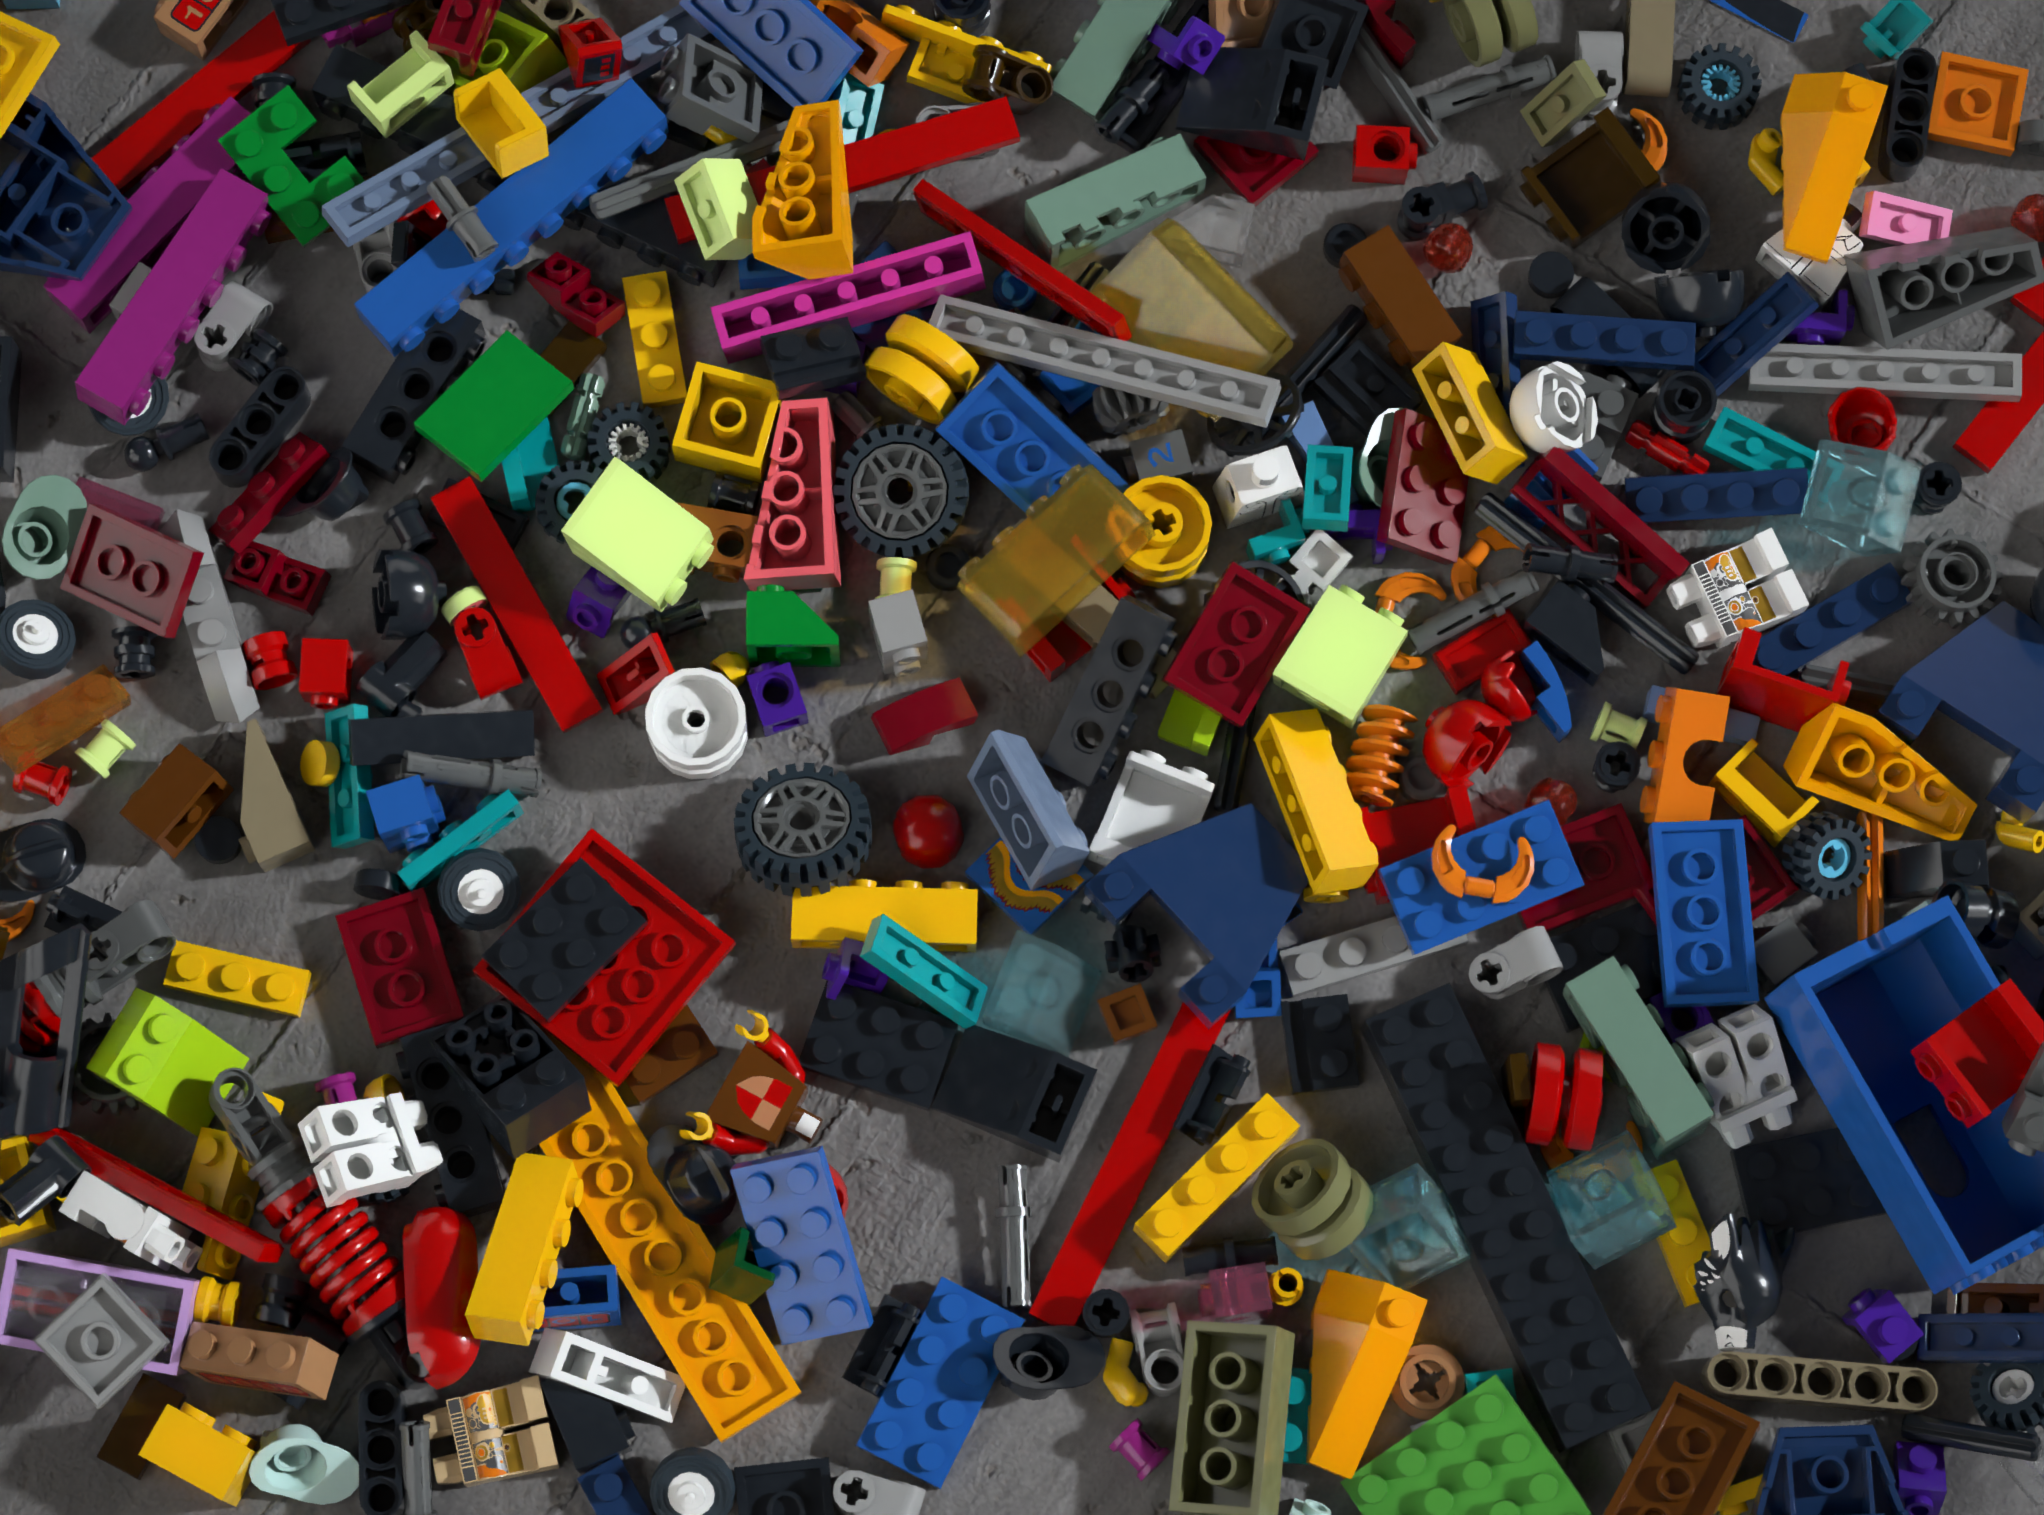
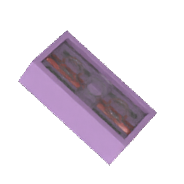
M22 1247L8 1248L0 1289L1 1345L44 1352L33 1339L102 1273H106L170 1341L142 1370L176 1376L188 1373V1371L179 1367L192 1321H194V1305L201 1279Z

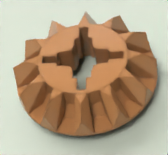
M1431 1344L1411 1347L1391 1391L1394 1403L1408 1416L1426 1421L1430 1420L1462 1398L1465 1387L1464 1373L1458 1360L1442 1347ZM1417 1364L1420 1371L1423 1370L1426 1375L1438 1374L1443 1371L1444 1375L1439 1377V1381L1434 1385L1435 1395L1438 1398L1437 1401L1426 1390L1419 1393L1417 1391L1413 1394L1410 1393L1409 1390L1413 1389L1414 1385L1419 1381L1418 1371L1414 1365Z

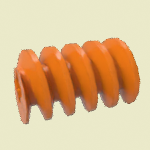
M1381 704L1367 705L1363 708L1361 714L1366 722L1359 723L1356 729L1360 739L1354 740L1350 748L1355 755L1348 757L1345 764L1348 771H1350L1346 773L1347 784L1353 798L1375 806L1392 807L1394 801L1383 795V791L1398 790L1399 784L1388 776L1389 773H1403L1404 767L1394 761V757L1409 755L1410 750L1399 744L1400 739H1414L1415 733L1404 725L1405 722L1415 723L1419 720L1412 714L1396 707Z

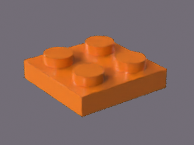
M1942 51L1937 63L1927 139L2011 157L2015 149L2029 69Z

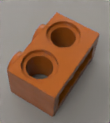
M676 502L710 528L714 538L711 543L714 549L707 562L700 569L694 567L689 575H693L695 570L713 573L712 577L714 579L728 583H737L739 578H744L746 565L749 564L753 546L755 524L757 525L759 517ZM735 540L744 547L737 556L727 557L719 552L721 545L726 541Z

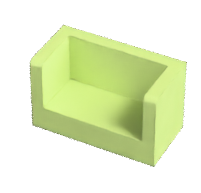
M417 30L409 35L412 48L367 85L361 88L354 80L347 85L351 101L385 138H388L454 84L450 66L436 51L428 49L427 41Z
M702 158L674 181L704 259L742 260L752 253V216L758 205L740 159Z

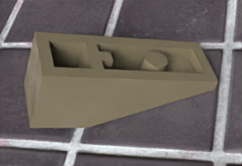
M255 718L247 722L240 819L246 836L238 840L249 864L257 861L266 873L315 851V847L266 736Z

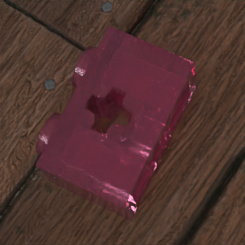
M1265 1262L1209 1270L1204 1283L1199 1285L1200 1289H1197L1201 1317L1210 1316V1322L1244 1323L1268 1318L1273 1309Z

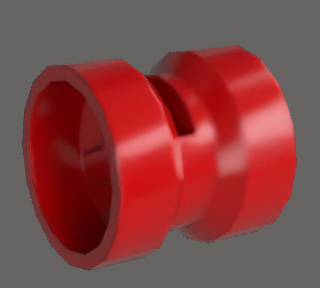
M271 631L262 633L242 643L241 646L245 659L251 662L253 666L250 676L255 690L275 689L297 679L298 673L295 663L287 657L286 652L289 644L285 632Z

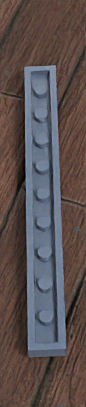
M679 4L620 37L622 56L619 80L575 88L570 69L567 67L524 91L521 95L545 124L547 134L595 108L630 78L637 84L660 71L661 62L666 51L671 46L677 47L688 33L707 43L715 40L716 37ZM460 127L323 204L322 216L344 244L350 247L433 200L427 192V186L436 178L444 175L456 187L492 165L463 127Z

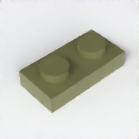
M1585 59L1573 61L1521 109L1520 113L1543 148L1555 144L1607 95Z

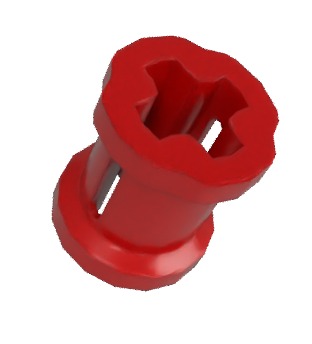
M26 753L21 758L15 771L12 788H14L15 792L21 794L26 790L49 798L50 804L59 806L70 787L73 773L72 768L65 765L57 768L37 761L35 755Z

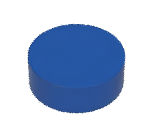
M1003 270L1000 272L993 283V299L999 309L1009 311L1018 307L1022 313H1025L1035 304L1037 291L1008 271Z

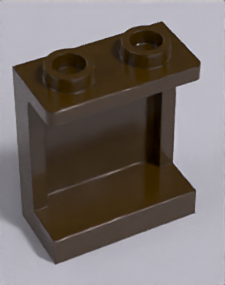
M1606 107L1593 117V125L1530 169L1527 165L1520 170L1522 180L1525 183L1519 186L1526 199L1534 208L1540 204L1550 216L1545 221L1549 230L1560 243L1567 239L1573 249L1624 214L1630 199L1639 190L1656 182H1661L1659 174L1609 107Z

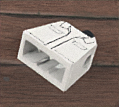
M1848 203L1827 264L1784 251L1783 229L1762 245L1755 260L1777 279H1780L1788 271L1818 303L1819 307L1815 312H1821L1848 272L1844 255L1860 252L1864 246L1862 241L1853 234L1861 224L1862 213L1854 205Z
M1287 445L1226 465L1212 487L1227 529L1277 513L1281 501L1287 498L1291 499L1294 507L1304 504L1305 491ZM1231 491H1234L1235 500L1231 494Z

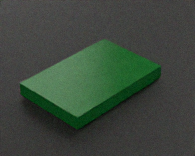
M506 330L414 422V426L420 434L482 482L575 388L573 382Z

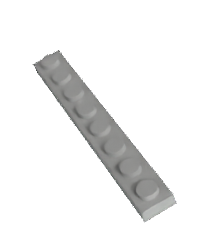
M940 294L929 320V324L948 335L968 352L1265 428L1268 426L1281 391L1280 380L942 294Z

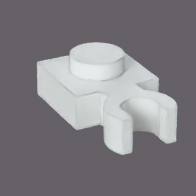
M1315 530L1289 560L1298 569L1294 575L1290 576L1299 586L1305 604L1309 599V588L1313 584L1324 592L1328 585L1334 581L1353 559L1349 552L1323 530Z

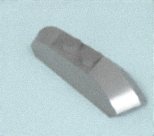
M176 509L162 527L160 533L204 552L183 613L200 675L216 721L241 723L258 710L260 704L250 676V668L243 653L241 638L204 517Z

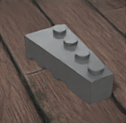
M2013 226L1844 255L1863 333L1885 349H1890L2044 282V268L2037 241Z

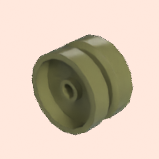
M1442 0L1452 33L1461 51L1474 67H1482L1499 60L1502 55L1503 46L1510 52H1518L1537 43L1539 37L1538 23L1531 0Z
M1304 1139L1283 1149L1262 1169L1253 1187L1251 1203L1256 1215L1269 1229L1277 1233L1279 1240L1292 1254L1302 1260H1320L1335 1255L1344 1249L1365 1228L1373 1211L1374 1195L1369 1184L1355 1169L1348 1165L1345 1157L1334 1145L1324 1139Z

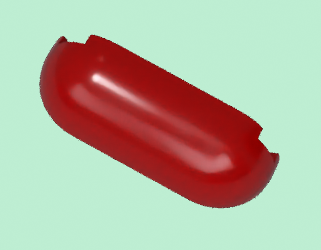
M438 1206L417 1211L413 1222L405 1225L403 1230L408 1346L411 1354L419 1352L422 1362L429 1372L424 1379L435 1389L449 1386L464 1376L475 1361L481 1344V1339L473 1337L465 1316L479 1273L475 1229L465 1214L449 1207Z

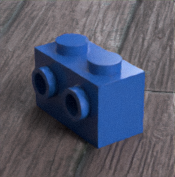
M420 774L366 791L378 833L389 853L407 848L408 852H414L420 848L427 849L434 845L433 840L439 838L441 833L439 823L447 821L434 785L426 787Z

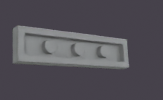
M1394 916L1279 951L1278 957L1291 996L1294 998L1465 946L1468 943L1466 934L1412 956L1398 919Z

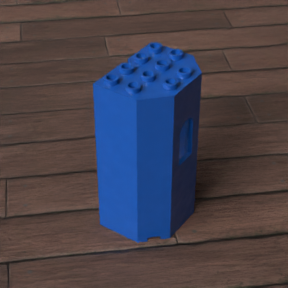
M1948 895L1892 923L1870 937L1858 941L1797 972L1764 998L1934 1295L1948 1287L1953 1295L2044 1246V1153L2037 1150L2035 1156H2027L2014 1150L2008 1143L2010 1139L2005 1137L2001 1123L2016 1093L1992 1110V1113L1967 1128L1963 1121L1957 1120L1948 1111L1944 1101L1945 1097L1933 1082L1926 1080L1920 1074L1915 1064L1916 1059L1910 1053L1913 1048L2000 985ZM1926 1106L1929 1107L1965 1170L1966 1185L1961 1194L1956 1197H1943L1930 1188L1895 1128L1894 1123Z

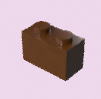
M179 743L169 755L161 760L158 768L142 787L130 796L127 804L119 814L139 833L175 859L234 791V788L214 768Z

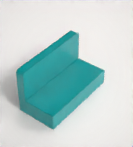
M547 417L502 461L513 510L519 513L536 510L535 499L541 480L551 472L552 468L557 465L559 466Z

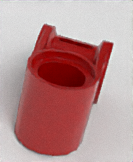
M478 607L468 608L461 612L455 621V634L467 660L465 664L480 699L483 700L523 683L508 645L505 646L491 614L485 609ZM478 623L483 629L484 637L482 639L475 640L471 634L470 626Z

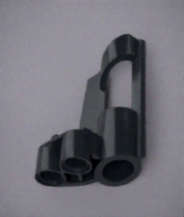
M81 923L0 960V1150L2 1138L7 1135L38 1134L55 1128L70 1126L92 933ZM67 965L59 1037L49 1048L42 1052L31 1053L25 1051L19 1043L25 985Z

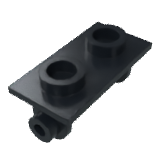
M360 131L295 142L283 149L309 183L343 156L347 157L360 175L367 174Z
M64 885L60 895L53 894L47 903L46 910L50 914L44 927L60 933L81 923L90 932H93L119 916L122 911ZM100 942L97 943L100 948L104 947Z
M1212 1044L1173 1127L1200 1146H1204V1144L1211 1145L1214 1138L1219 1139L1220 1132L1232 1109L1227 1104H1224L1227 1097L1237 1099L1246 1078L1251 1073L1248 1070L1251 1062L1238 1054H1234L1232 1057L1219 1046Z
M884 1294L873 1316V1324L870 1328L866 1329L841 1378L879 1398L883 1389H886L887 1381L915 1326L920 1323V1310L909 1303H902Z

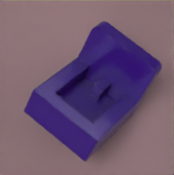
M1192 16L1178 37L1155 24L1147 40L1161 48L1157 57L1177 70H1180L1183 63L1203 75L1224 43L1225 35L1199 18Z
M1838 290L1831 303V313H1811L1785 337V341L1805 345H1839L1846 331H1852L1854 324L1855 307L1848 304V290Z
M1350 504L1348 532L1326 530V533L1333 540L1371 539L1373 564H1382L1386 551H1392L1393 546L1376 540L1381 509L1363 510L1362 505Z
M591 566L573 589L566 618L580 628L600 638H605L610 631L614 616L632 593Z
M845 937L836 954L830 952L827 955L822 970V979L828 980L826 998L835 1000L844 983L881 994L889 976L860 957L864 942Z
M1867 1288L1861 1291L1849 1301L1848 1306L1851 1309L1841 1317L1847 1326L1856 1327L1880 1360L1887 1364L1891 1363L1924 1335L1894 1294L1887 1289H1875L1872 1291L1871 1288Z
M1896 1441L1893 1450L1895 1487L1904 1509L1908 1510L1910 1515H1939L1947 1493L1944 1447L1933 1444Z

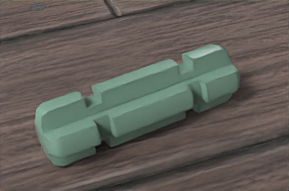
M583 373L580 377L577 388L579 395L575 396L566 428L569 434L564 435L561 446L562 456L568 459L582 461L586 456L589 445L586 438L588 437V432L593 430L592 422L596 418L599 408V401L597 399L602 398L605 387L604 378L601 376Z

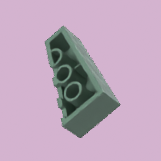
M1098 0L1097 4L1101 8L1092 22L1086 19L1079 27L1073 39V42L1077 44L1068 59L1064 56L1060 58L1050 74L1054 84V95L1093 120H1100L1116 99L1115 93L1121 86H1125L1130 79L1132 70L1127 68L1130 62L1133 60L1139 63L1152 48L1153 43L1147 40V37L1155 24L1160 26L1165 23L1169 24L1178 11L1176 6L1179 0Z
M1180 133L1170 138L1163 136L1149 143L1143 150L1122 157L1113 163L1025 200L1024 231L1040 258L1055 269L1060 270L1203 194L1207 177Z
M1612 956L1566 983L1563 996L1592 1047L1598 1049L1603 1046L1607 1053L1603 1055L1605 1070L1613 1084H1616L1619 1088L1626 1086L1630 1093L1626 1096L1630 1106L1628 1110L1637 1126L1642 1124L1643 1127H1649L1656 1142L1649 1145L1658 1160L1703 1134L1714 1115L1711 1108L1715 1104L1704 1084L1701 1082L1695 1084L1687 1072L1686 1068L1689 1067V1062L1683 1050L1676 1042L1670 1045L1662 1033L1661 1029L1664 1028V1022L1656 1008L1651 1003L1645 1006L1636 992L1640 986L1632 970L1626 964L1620 966L1615 957Z

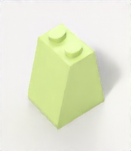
M615 456L561 529L573 554L659 612H662L668 603L673 606L678 602L687 588V582H685L687 576L694 567L700 569L707 562L714 549V546L711 545L714 538L710 528Z
M1341 584L1337 590L1328 585L1272 673L1273 683L1352 729L1405 641L1408 630L1401 627L1404 620L1393 612L1381 607L1377 613L1363 605L1362 602L1365 597L1352 588Z

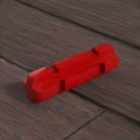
M1636 420L1625 436V441L1638 450L1643 447L1647 450L1645 452L1646 455L1674 472L1679 469L1683 474L1706 473L1710 463L1708 460L1696 453L1694 456L1688 454V448L1660 431L1655 434L1651 431L1653 427L1642 420Z

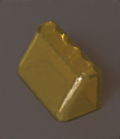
M1167 218L1151 230L1091 291L1096 297L1125 316L1132 337L1128 340L1131 343L1264 376L1293 348L1290 336L1279 323L1186 228L1170 218ZM1196 410L1206 418L1210 416L1215 423L1222 417Z
M1079 464L1072 467L1061 478L1059 483L1062 486L1049 498L1043 495L1033 502L1025 513L1028 517L1015 529L1012 526L1005 528L993 540L992 545L994 548L982 559L974 557L958 573V576L961 578L957 585L959 592L1020 658L1155 536L1150 520L1092 464L1084 468Z

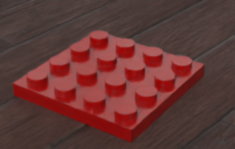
M591 828L506 931L580 857L647 920L648 925L550 1023L493 970L483 958L475 966L473 972L500 995L523 1010L534 1022L618 1088L736 943L730 936Z

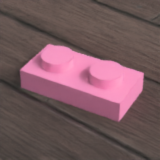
M1870 191L1865 194L1859 236L1897 246L1949 237L1953 210L1878 191Z

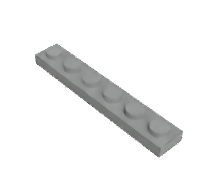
M1778 343L1748 370V390L1841 394L1855 387H1868L1877 389L1887 397L2020 402L2022 397V354Z

